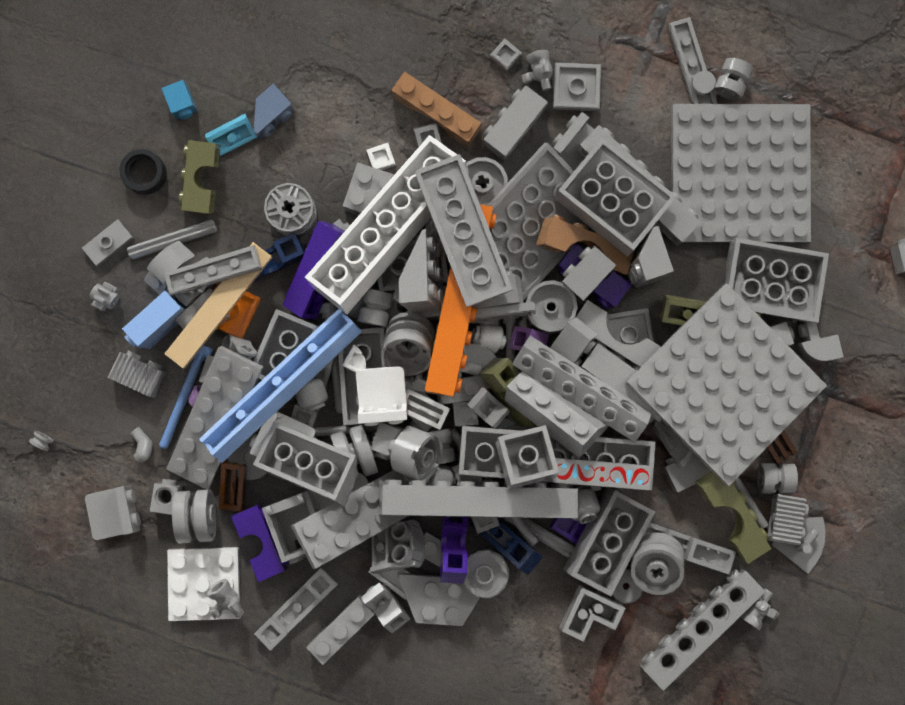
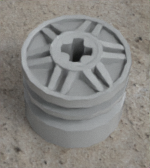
M284 183L278 185L269 192L265 199L264 212L266 218L276 231L283 236L293 232L298 237L305 236L313 229L317 222L318 211L315 202L305 188L297 184ZM289 204L292 206V213L287 211L286 206Z
M411 312L400 313L392 317L387 324L381 355L384 365L386 367L401 366L404 369V376H415L425 372L430 366L435 337L433 324L424 316Z

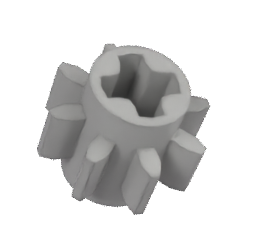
M104 282L103 285L96 284L89 295V298L93 300L91 305L102 311H105L106 308L113 309L119 300V294L115 293L117 287L107 282Z

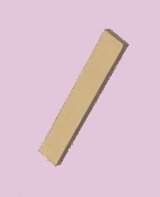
M254 242L250 246H256L262 269L222 281L165 352L166 356L183 369L187 367L273 258Z

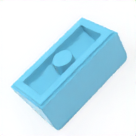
M243 114L206 133L205 137L208 143L221 145L220 156L257 138V135L246 114Z

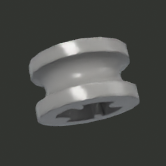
M34 431L33 434L35 436L30 438L29 442L39 449L48 451V445L53 443L54 440L42 432Z

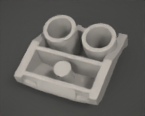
M415 520L397 522L372 536L371 573H384L403 568L421 567L425 559L424 534L419 522Z

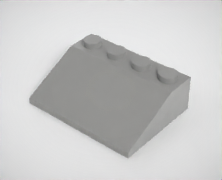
M601 138L558 190L554 199L629 257L677 196Z
M735 238L729 243L725 283L756 313L818 323L829 253Z

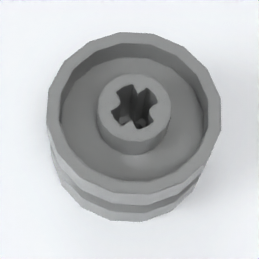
M487 157L474 158L466 163L469 170L468 175L479 204L488 205L508 183L507 174L496 160ZM479 184H485L486 188L482 189Z
M554 280L544 281L536 285L528 294L526 301L534 302L536 307L535 315L526 316L530 326L548 335L562 332L567 323L575 318L577 311V301L572 290L564 283ZM547 304L549 306L554 304V311H549L547 309Z
M362 424L350 428L353 443L348 444L346 435L342 431L330 435L334 447L357 456V464L361 465L364 475L370 476L378 473L374 460L376 457L374 451L370 449L371 442L369 437H366ZM356 468L355 480H358L359 474Z
M197 490L194 496L190 491L175 492L172 503V525L177 543H191L195 536L199 542L213 541L216 534L217 518L212 490Z
M650 533L641 538L632 556L631 576L640 589L653 595H664L673 592L681 585L684 578V550L680 542L673 536L665 533Z

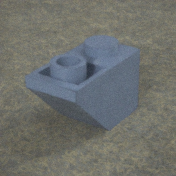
M274 84L256 98L254 132L260 140L263 137H269L281 121L284 123L293 115L294 108Z

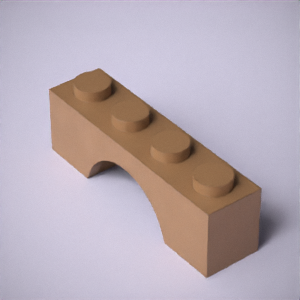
M406 72L402 74L392 89V96L395 100L410 110L426 115L440 125L450 137L467 148L481 130V122Z
M553 215V217L544 219L536 243L537 246L555 253L565 252L575 242H581L590 249L595 246L616 265L611 272L614 271L618 275H627L634 251L627 257L596 231L591 232L587 230L586 225L580 223L570 224L566 222L567 219L565 217Z

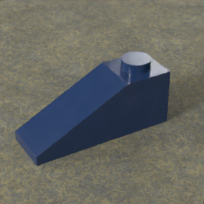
M497 517L500 525L480 534L519 570L529 575L543 557Z

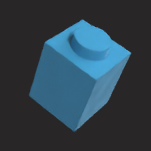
M184 80L162 88L171 114L176 119L190 118L194 112L198 111Z

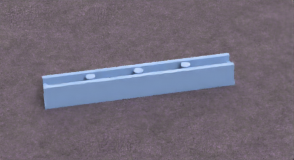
M338 309L199 440L205 444L214 457L223 463L351 343L362 330Z

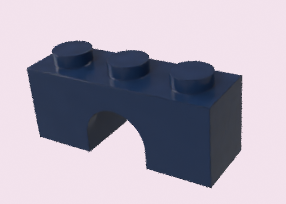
M295 232L274 241L273 246L264 250L273 258L254 282L302 260L304 249Z

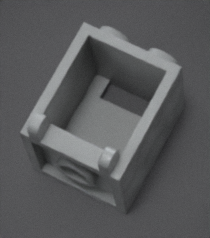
M305 491L262 508L282 563L289 561V564H293L306 557L303 549H298L295 540L298 539L291 525L320 510L315 494L310 491Z

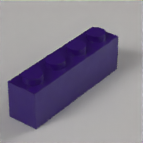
M318 221L313 230V235L304 251V256L295 272V277L282 305L301 318L316 319L325 297L311 287L305 276L345 232L343 229L332 223Z

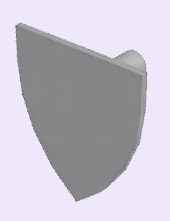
M823 517L804 519L802 527L805 528V538L803 542L800 541V546L772 542L771 544L807 574L816 565L824 548L825 525Z

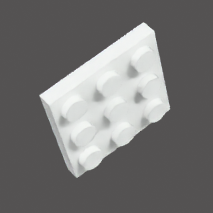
M239 547L167 550L168 621L239 619L230 610L226 609L221 611L222 615L219 618L216 617L214 619L209 611L217 605V602L207 596L208 591L213 585L222 579H227L231 589L237 593L240 599Z

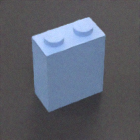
M164 291L122 328L127 334L124 337L133 347L137 346L140 349L146 348L150 350L178 325L175 319L187 307L178 301L175 296L172 297L169 295V292Z

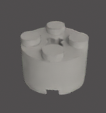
M405 427L397 439L390 442L388 452L391 453L392 469L415 480H428L439 466V464H436L437 457H442L443 444L441 439L415 427Z

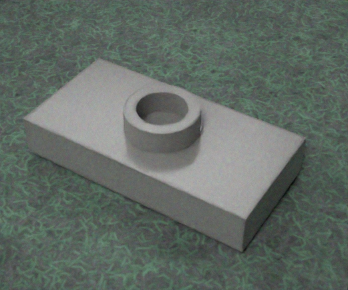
M117 219L83 246L82 249L93 263L99 267L134 239V237L123 223Z

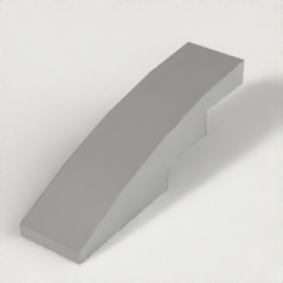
M649 523L643 534L644 536L650 533H665L673 536L680 542L684 550L685 560L726 574L730 573L736 554L735 551L653 523Z

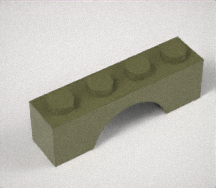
M710 471L695 481L705 500L713 507L728 506L733 509L735 526L728 539L743 561L749 564L771 549L767 542L769 540L768 534L762 527H758L756 523L758 517L752 509L747 508L745 504L747 498L741 490L737 491L734 485L736 480L730 486H726Z

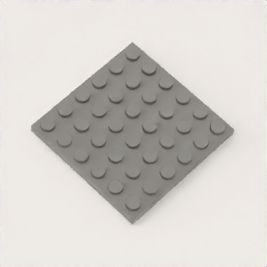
M810 104L671 105V192H674L681 198V203L687 209L694 210L701 221L682 243H730L735 238L765 243L811 242Z
M727 283L709 298L625 382L726 486H730L827 386Z

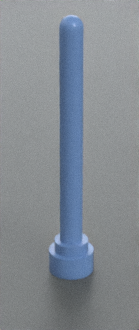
M203 345L195 355L159 443L161 449L168 448L203 361H206L207 355L211 356L213 349Z

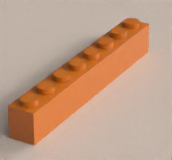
M480 204L488 227L494 229L497 215L493 214V207ZM451 268L425 392L454 398L455 393H460L463 379L458 377L460 369L465 370L467 355H463L465 345L470 346L472 331H468L470 322H475L477 308L473 306L466 308Z

